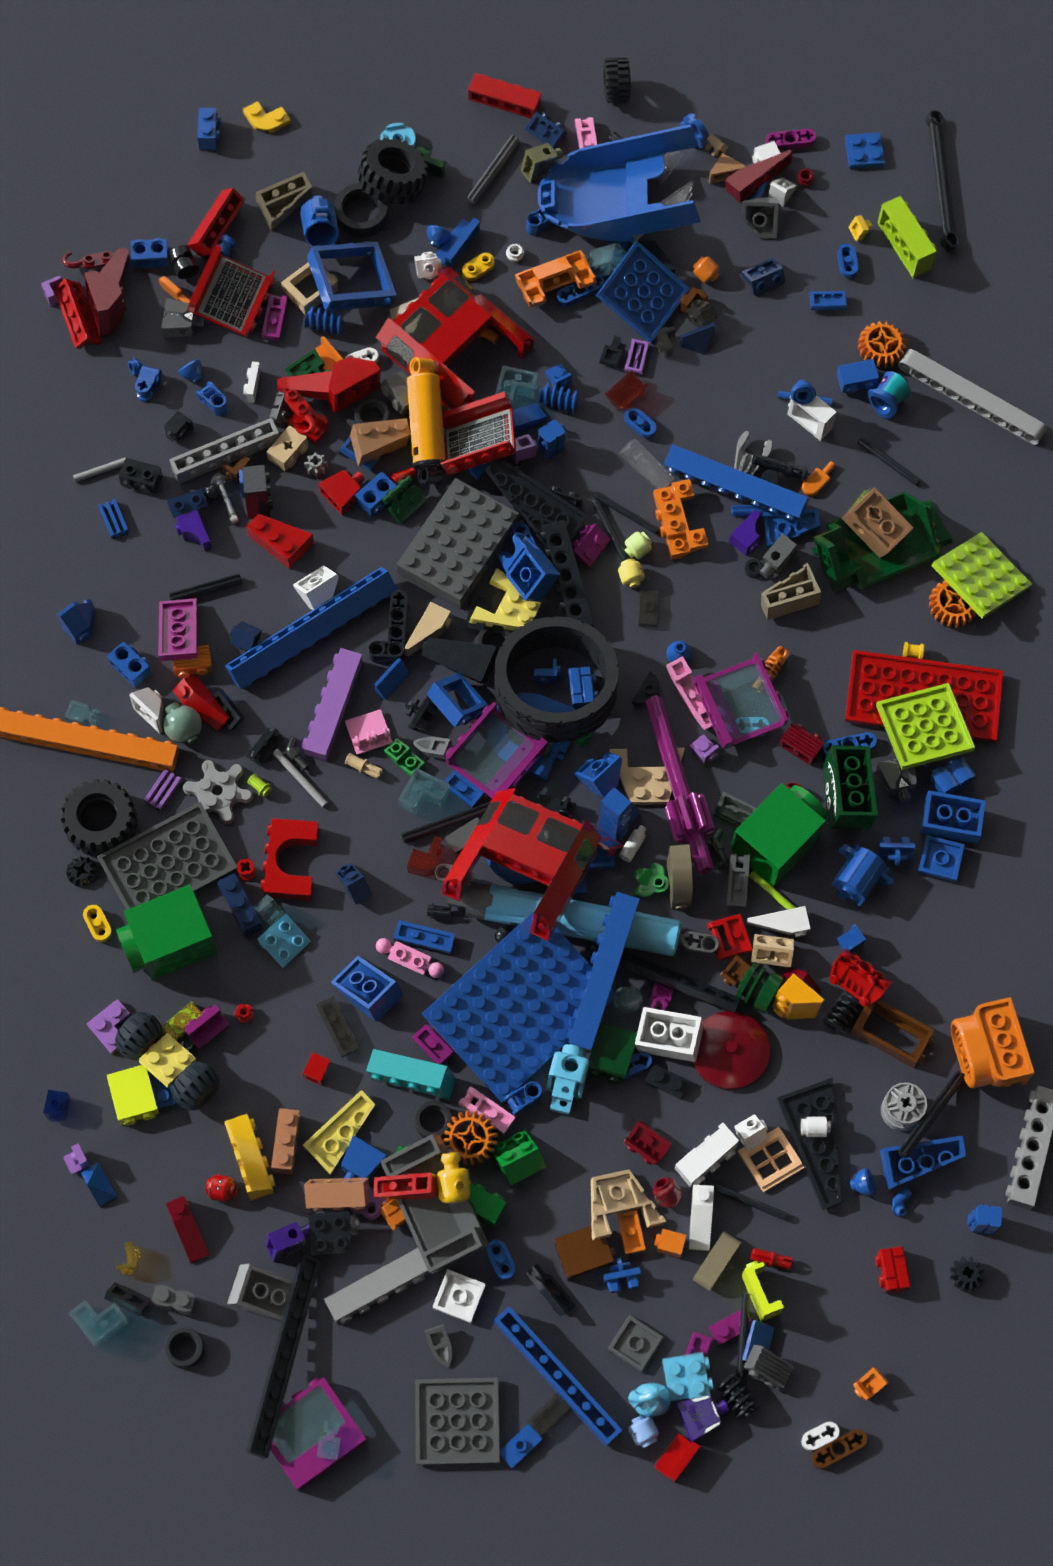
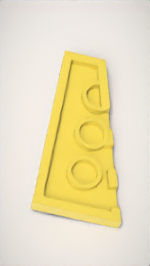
M362 1090L302 1145L329 1175L348 1148L353 1135L357 1134L375 1106L374 1102Z

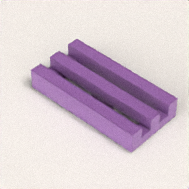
M632 339L624 373L631 372L633 375L637 373L638 376H642L650 342ZM638 344L633 367H629L634 345ZM642 345H644L645 348H644V352H643V356H642L640 368L637 369L636 367H637V363H638V359H639L641 347H642Z
M164 769L145 797L144 802L161 811L182 779ZM168 777L167 780H166V781L164 782V784L162 785V787L160 788V790L158 791V793L156 794V796L154 797V799L151 801L152 797H153L154 794L157 792V790L159 789V787L161 786V784L163 783V781L165 780V778ZM174 780L173 784L171 785L163 799L160 801L159 804H156L161 795L164 793V791L170 784V782Z

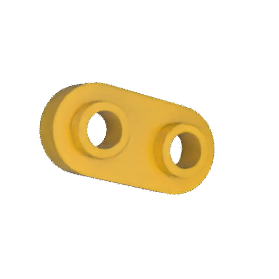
M482 253L466 263L462 268L464 279L475 281L491 271L495 265L494 257L489 253Z
M97 905L87 906L83 911V918L93 938L98 942H106L110 939L112 930L102 909ZM92 914H97L95 919L90 918ZM100 931H106L104 935H99Z

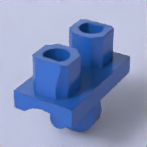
M882 837L878 856L881 859H887V861H894V865L899 866L900 861L913 860L915 843H911L909 837L900 838L899 843H892V838Z
M616 1258L617 1264L609 1267L610 1272L617 1270L618 1272L604 1274L603 1277L604 1284H607L610 1294L621 1291L619 1281L627 1280L629 1289L639 1288L640 1267L623 1270L630 1268V1262L622 1263L621 1258Z

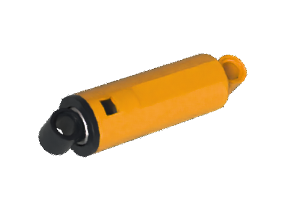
M414 357L410 362V373L412 375L407 378L413 468L418 470L419 483L439 485L443 480L441 462L446 461L439 375L434 374L435 363L432 359Z

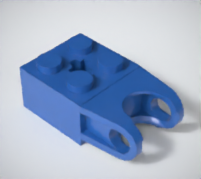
M515 532L512 537L515 544L514 555L508 552H501L499 560L507 573L506 577L525 601L540 602L558 579L560 573L533 541L526 535Z

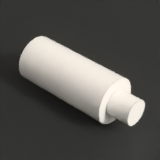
M640 825L638 829L633 830L619 853V857L629 863L632 861L646 837L644 834L646 827Z

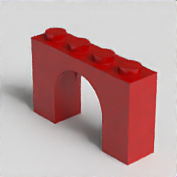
M272 818L271 825L268 824L267 836H270V840L265 845V854H268L267 861L263 862V873L266 874L265 880H261V891L264 892L265 898L311 901L313 878L284 873L277 866V859L281 851L291 845L317 846L319 823L315 821Z

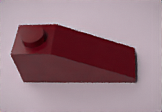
M185 1195L165 1203L190 1263L209 1256Z

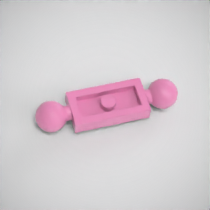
M381 938L376 943V949L379 953H390L388 959L422 975L428 970L429 974L434 978H439L444 974V967L441 963L435 962L431 964L432 957L398 941L395 942L394 946L386 938Z

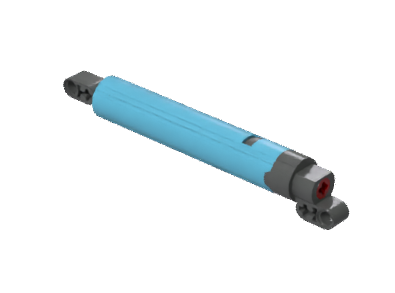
M440 864L436 867L435 875L439 882L443 883L445 878L439 876V872L442 869L450 871L453 865ZM470 874L464 884L463 896L458 902L448 897L447 904L448 906L466 909V917L508 925H519L537 908L544 894L532 891L525 892L516 888L472 880V874ZM572 899L556 928L564 936L597 942L599 933H604L605 926H602L606 914H610L611 907ZM636 912L625 947L673 957L676 953L677 945H682L685 950L711 955L717 951L719 942L713 935L688 931L685 934L680 933V920ZM689 936L693 937V941L699 942V938H703L700 944V948H697L698 943H692V945L689 946L688 942L685 941V939H688ZM712 940L715 943V948L712 950L706 949L704 942Z

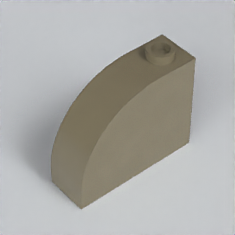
M690 845L670 846L666 866L671 909L676 908V910L682 911L691 907L693 885Z

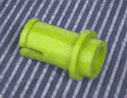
M256 774L250 776L247 781L249 785L259 792V796L267 797L272 791L271 785L269 783L266 784Z

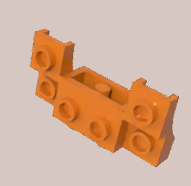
M581 250L515 274L516 282L523 292L524 299L529 307L538 306L546 302L545 292L569 283L576 282L580 289L596 283V278Z
M690 479L673 482L672 486L655 489L653 496L657 510H655L657 521H661V536L666 539L671 560L682 558L691 552L707 548L708 541L704 528L689 531L681 503L682 501L694 498Z

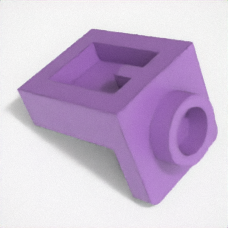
M704 734L689 745V749L703 764L708 761L712 762L719 755V746L717 744L713 745Z
M79 1143L71 1147L72 1153L64 1156V1160L72 1175L90 1166Z

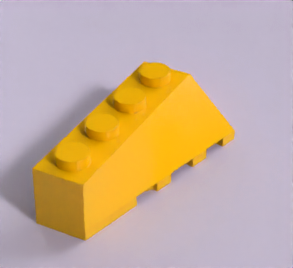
M248 1114L224 1121L250 1200L252 1201L274 1193L272 1187L276 1185L272 1174H267L266 1168L269 1167L266 1155L261 1156L259 1150L263 1148L260 1137L255 1138L253 1132L257 1130L254 1119H249Z

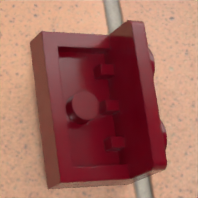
M641 1120L638 1121L629 1136L623 1141L628 1150L633 1153H639L643 1156L642 1159L649 1165L659 1164L673 1144Z

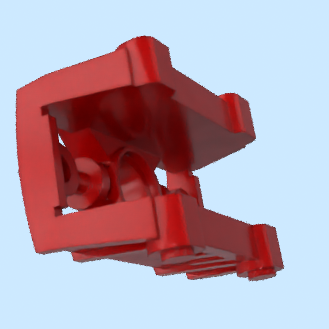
M846 948L834 961L829 981L833 985L838 984L860 1000L859 1003L862 1006L867 1007L881 998L893 981L886 979L882 972L874 970L873 966L862 961L858 955L854 956Z

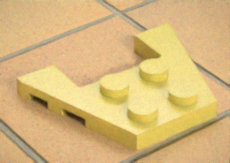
M497 568L489 584L506 591L505 596L495 614L477 606L469 622L472 624L477 622L485 623V626L489 627L497 625L502 626L503 629L515 631L520 626H524V624L534 620L541 602L525 601L506 577V574Z

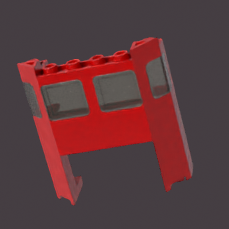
M450 267L438 270V278L432 282L431 287L427 291H422L415 302H411L407 306L406 311L403 314H398L394 321L388 317L376 336L381 341V351L409 375H412L410 373V362L414 357L432 359L435 363L434 374L439 375L441 402L450 410L474 402L475 391L449 370L447 366L490 324L517 346L516 355L520 359H523L534 348L535 342L534 338Z
M516 788L497 791L445 878L441 894L459 902L463 896L464 884L480 857L489 859L548 885L546 892L534 911L530 934L549 941L592 864L602 837L587 819L584 824H581L577 820L567 818L558 812L544 808L540 804L530 802L524 797L515 795Z

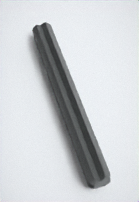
M510 136L468 195L467 201L474 205L518 145V137Z

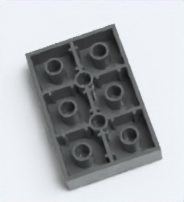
M455 478L396 564L397 574L461 609L512 533L513 526L519 521V513Z

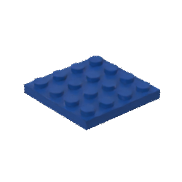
M636 241L596 296L646 341L652 342L680 303L683 295L690 288Z

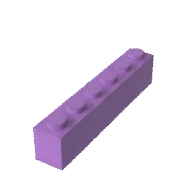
M340 648L339 653L335 654L333 670H329L327 675L328 684L321 691V703H317L314 711L315 719L314 721L311 720L308 727L309 736L308 738L305 737L302 743L305 756L327 762L363 663L362 654Z

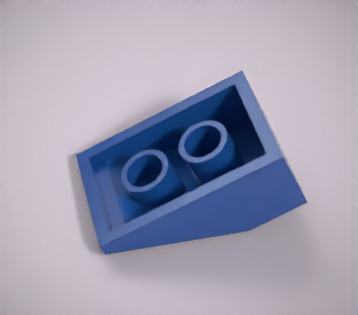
M359 956L351 961L330 982L363 1014L375 1022L403 996L395 980Z

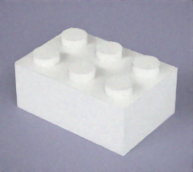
M643 1007L635 1041L637 1051L696 1062L704 1028L702 1017Z

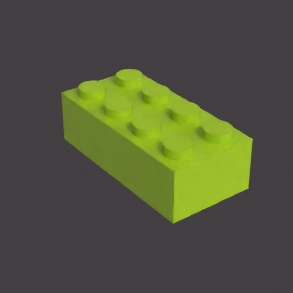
M899 196L882 204L877 224L912 278L930 271L937 249L935 244L931 243L928 239L925 229H922L919 225L918 218L910 211L908 203Z

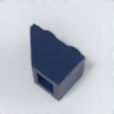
M352 863L343 865L335 872L349 898L355 905L373 896L364 876Z

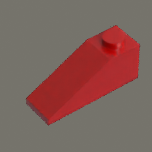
M198 676L183 678L174 688L173 692L183 705L195 709L201 719L215 730L220 731L230 719Z
M429 1172L374 1177V1198L415 1200L439 1198L437 1176Z

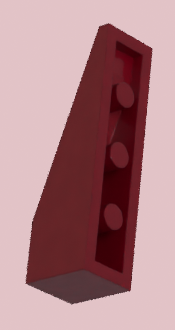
M785 151L739 169L734 174L729 175L725 180L726 191L741 203L757 191L760 186L770 181L792 164V151Z

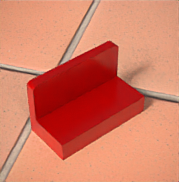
M678 1434L656 1463L655 1469L674 1483L700 1446L694 1441L691 1443L681 1434Z

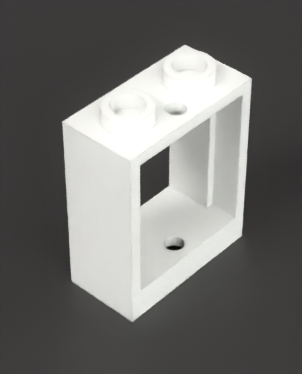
M816 396L811 403L800 405L793 402L792 399L790 400L788 415L820 441L832 430L836 411Z

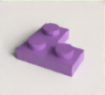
M117 999L86 1024L112 1055L118 1050L115 1043V1037L118 1032L116 1027L131 1015Z

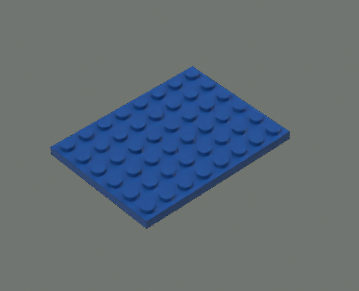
M534 911L422 1013L423 1017L501 1103L507 1094L520 1087L569 1041V1039H566L569 1027L573 1028L575 1020H572L575 1008L579 1009L581 1004L578 998L581 989L585 990L587 983L584 982L587 971L592 970L591 965L557 928L554 930L549 941L530 934ZM612 989L606 1006L617 996Z

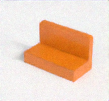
M323 336L320 338L321 345L315 349L325 363L321 370L329 369V371H332L336 362L343 358Z

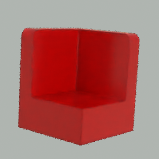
M312 1052L302 1073L303 1078L322 1086L325 1080L324 1074L330 1064V1060Z

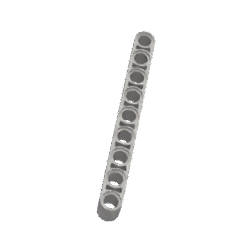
M908 349L898 363V367L903 372L1031 444L1037 445L1047 431V426L1043 422L913 349Z

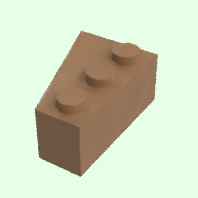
M407 419L353 424L350 437L358 467L367 461L378 459L379 456L385 453L389 454L407 446L411 435Z

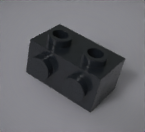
M125 458L118 477L120 484L127 489L135 488L146 494H156L163 474L160 466Z

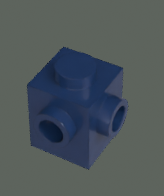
M242 621L238 625L233 626L230 632V636H232L230 643L240 650L248 651L258 645L262 630Z

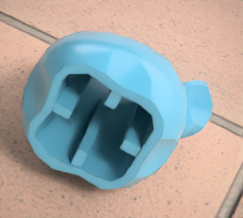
M659 1383L642 1384L631 1391L628 1396L629 1403L635 1407L639 1415L644 1417H655L664 1414L669 1409L671 1402L668 1389Z

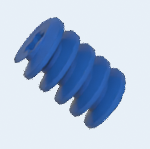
M312 306L306 314L304 328L309 326L311 330H314L316 327L318 331L323 329L325 333L330 330L331 334H335L337 331L340 336L344 326V318H342V312L336 317L335 311H332L331 315H328V311H324L322 314L321 308L314 312V306Z
M548 382L542 389L539 403L544 400V405L547 406L551 402V407L553 408L558 404V409L560 410L565 406L566 412L572 408V413L574 414L579 402L578 391L575 390L572 395L569 388L565 393L563 386L557 390V384L550 388V382Z

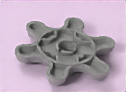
M206 760L201 766L204 778L199 782H185L183 784V792L187 795L196 796L207 814L216 812L219 814L223 824H231L234 821L233 805L238 802L250 803L253 800V793L250 790L241 789L237 785L238 779L244 774V769L241 765L235 764L227 772H219L213 761ZM215 787L223 789L220 795H214L212 792Z

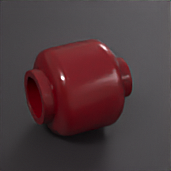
M663 1177L654 1184L653 1195L661 1207L673 1208L679 1204L683 1195L682 1190L674 1179Z

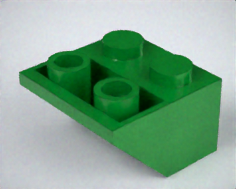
M525 1130L492 1147L495 1151L491 1153L510 1186L546 1168L539 1148Z

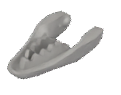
M745 431L738 439L734 469L753 475L760 466L751 464L753 455L744 451L747 439L750 438V432ZM769 439L764 443L765 448H763L764 451L762 453L766 457L769 455L772 447V441Z

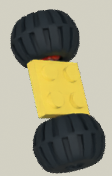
M137 1012L126 1020L118 1030L115 1043L120 1053L128 1059L139 1060V1063L167 1088L173 1083L171 1089L173 1098L182 1108L191 1111L198 1110L216 1093L220 1079L215 1069L206 1063L196 1062V1058L168 1033L163 1036L162 1025L154 1015L146 1012Z

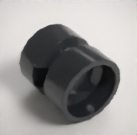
M179 245L169 252L168 257L179 279H188L197 274L199 267L193 258L189 246Z

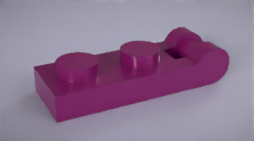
M269 294L262 339L280 341L286 306L288 304L287 295H282L281 297L276 296V294Z

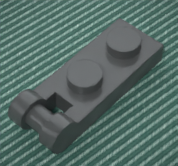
M731 854L727 907L747 908L750 855L737 856V854ZM736 864H743V868H736Z

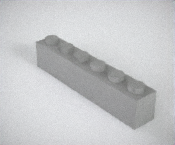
M416 1248L325 1298L324 1301L336 1324L340 1322L345 1324L353 1319L352 1316L358 1312L363 1314L370 1310V1306L374 1303L381 1304L385 1302L392 1293L399 1294L407 1289L406 1286L412 1282L417 1284L425 1279L424 1276L429 1274L419 1249ZM440 1268V1269H438V1270H436V1271L431 1272L432 1275L438 1273V1272L441 1271L443 1268Z

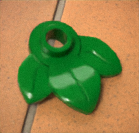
M652 863L650 869L640 868L634 872L636 880L640 883L634 893L640 897H650L654 893L662 894L669 888V880L665 876V870L658 863ZM662 881L661 885H656L658 882Z

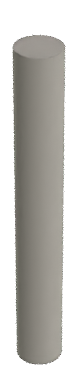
M125 458L73 475L74 480L78 482L122 467Z

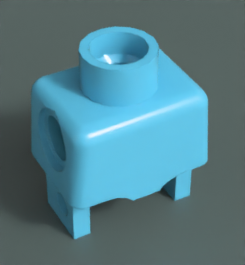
M564 1045L562 1052L557 1051L553 1056L547 1083V1090L552 1092L551 1111L569 1115L573 1098H582L589 1060L585 1058L586 1050L579 1046ZM565 1101L567 1105L563 1107L560 1105V1102Z

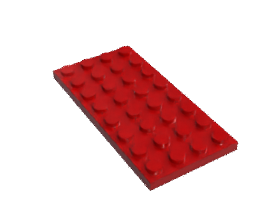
M853 650L845 722L884 727L876 707L878 701L949 683L972 740L996 743L1003 670Z

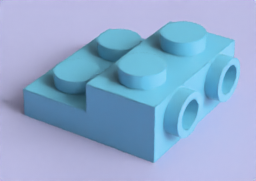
M703 1352L662 1359L671 1401L710 1396V1390H714L712 1377H707L706 1370L710 1369L708 1357H704Z

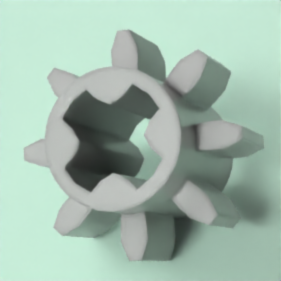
M315 452L314 455L307 456L308 462H305L304 465L305 468H308V474L312 473L316 477L321 473L325 474L324 467H328L327 461H324V455L320 456Z

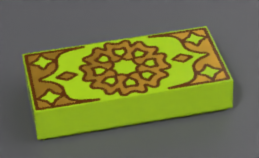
M191 1001L162 1026L163 1031L178 1041L186 1034L184 1029L187 1023L192 1019L200 1017L202 1012Z

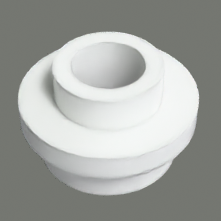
M512 244L507 248L506 256L511 261H520L524 256V250L520 245Z

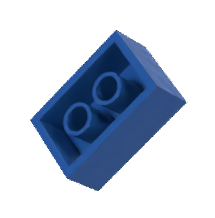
M928 790L924 802L920 834L977 844L981 837L986 801Z

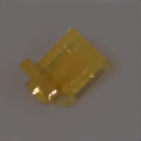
M133 1242L125 1243L128 1263L116 1265V1270L118 1273H122V1275L133 1274L134 1270L139 1269L137 1259H141L140 1249L135 1247Z

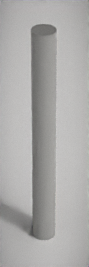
M279 749L275 750L273 755L322 808L326 807L328 802Z

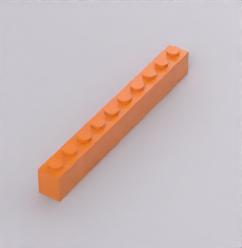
M0 707V738L162 771L166 769L168 772L174 773L179 755L178 745L174 742H160L152 737L140 738L132 733L126 735L112 729L106 731L97 726L86 727L78 722H72L71 724L58 718L52 720L47 719L43 715L36 714L32 716L23 711L12 712L7 708Z

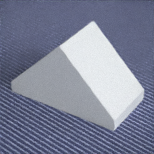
M783 177L772 181L768 198H777L779 205L784 206L797 185Z

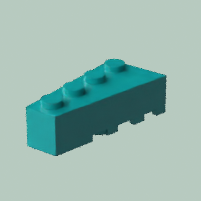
M373 1049L366 1072L374 1081L389 1082L397 1087H406L449 1101L457 1079L447 1066Z

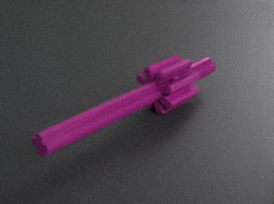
M657 695L651 696L650 699L645 700V704L675 799L666 803L667 806L665 807L670 829L676 843L682 842V844L690 845L697 873L707 874L708 871L714 870L705 837L713 834L715 829L710 810L703 794L698 795L697 793L690 792L662 698Z

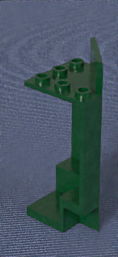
M906 491L886 499L913 529L881 558L846 524L842 517L827 523L828 532L813 537L816 547L811 548L814 555L819 556V565L824 575H829L833 591L836 592L852 584H855L860 589H864L940 557L939 549L953 542L933 503L930 500L922 502Z

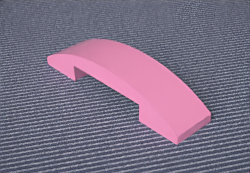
M683 656L667 664L666 667L672 681L693 717L703 730L712 727L711 721L693 684L692 671Z

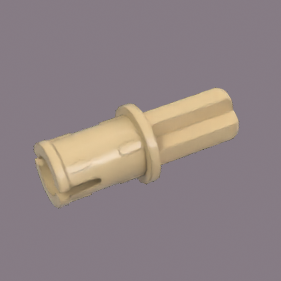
M349 753L346 757V765L359 770V773L364 772L376 779L380 778L383 770L369 763L367 759L363 760L352 753Z

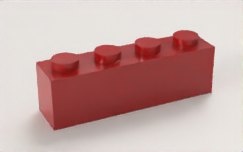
M475 73L468 89V100L532 119L541 104V93L534 89H527L517 84L504 82L501 79H494L484 74Z
M234 188L223 190L187 246L199 257L210 255L215 244H218L246 199Z

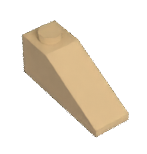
M430 602L404 648L405 656L409 657L421 649L424 641L428 640V638H437L443 634L445 628L449 629L452 623L451 611Z

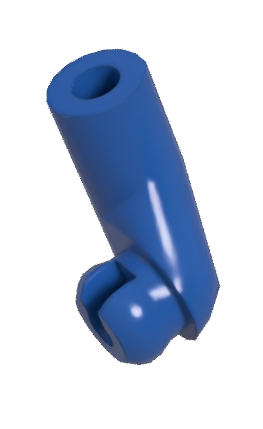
M908 1188L902 1190L892 1199V1211L897 1217H903L906 1214L905 1201L912 1196Z

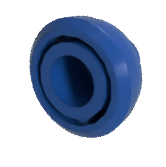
M436 225L427 226V236L431 246L440 248V245L448 241L451 236L450 231Z
M200 359L191 361L179 369V375L186 380H192L193 383L202 378Z
M800 380L792 387L790 396L793 402L805 405L815 399L816 390L810 382Z
M681 640L672 642L666 650L668 661L671 663L683 656L686 663H689L692 658V649L689 644Z
M868 1168L861 1169L854 1179L850 1180L853 1192L858 1191L865 1196L874 1195L876 1191L875 1182Z

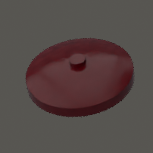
M731 1011L719 1012L706 1018L703 1021L704 1028L696 1062H692L700 1077L710 1085L724 1090L742 1089L757 1081L764 1073L770 1057L769 1040L760 1024L743 1013Z

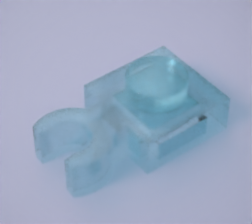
M71 700L65 714V719L83 725L85 720H88L90 724L98 725L97 720L92 719L94 715L101 716V712L97 709L89 711V705Z
M325 1421L324 1430L326 1436L319 1437L317 1458L338 1460L341 1438H336L335 1435L340 1430V1424L336 1422V1428L329 1430V1422Z

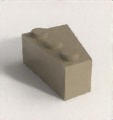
M302 172L256 192V202L271 231L312 195V186L305 172Z
M806 563L802 569L796 573H791L787 579L777 582L761 593V607L767 620L820 605L821 591L809 564Z

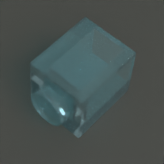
M268 894L253 906L254 910L270 926L285 914L282 908Z

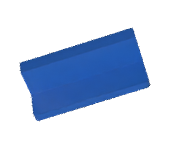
M473 218L470 223L464 219L459 222L448 241L436 253L437 259H441L442 265L452 269L479 233L480 221Z

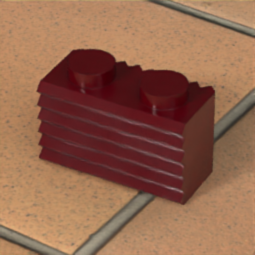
M792 722L781 737L779 746L811 766L821 752L824 742L819 735H812L807 732L806 727L802 724Z

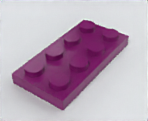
M197 598L159 601V661L197 658Z

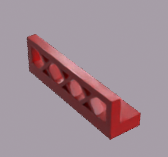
M65 278L54 288L75 348L81 349L88 343L100 345L102 340L81 283Z

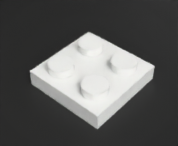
M447 1269L432 1309L471 1324L486 1284Z

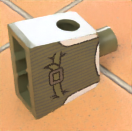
M546 143L525 151L521 172L530 184L549 174L548 170L558 159L563 158L562 150L560 148L553 149L550 144Z

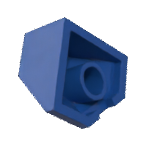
M91 599L85 600L83 604L73 602L58 613L64 631L76 644L86 641L90 634H92L95 607Z
M609 752L597 761L594 758L587 760L573 774L594 794L604 798L613 788L618 786L622 758Z

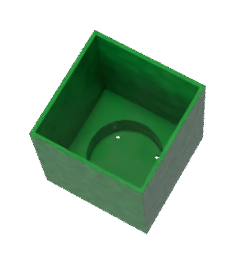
M781 783L735 830L730 850L737 854V856L750 855V868L774 888L818 842L827 813L822 804L806 789L797 785L788 789Z
M190 884L123 911L128 925L116 929L133 973L147 968L151 980L217 954L212 935Z

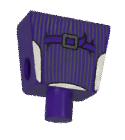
M294 1222L267 1234L265 1246L273 1262L304 1246L305 1239L310 1237L309 1224L299 1227L298 1223Z
M710 1396L682 1401L676 1405L691 1443L720 1426L719 1416L729 1412L725 1400L713 1404Z

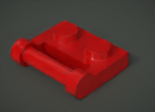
M741 914L707 924L708 931H711V934L719 942L717 948L719 961L735 957L737 954L742 955L752 952L753 949ZM719 927L724 928L731 950L725 951L718 930Z

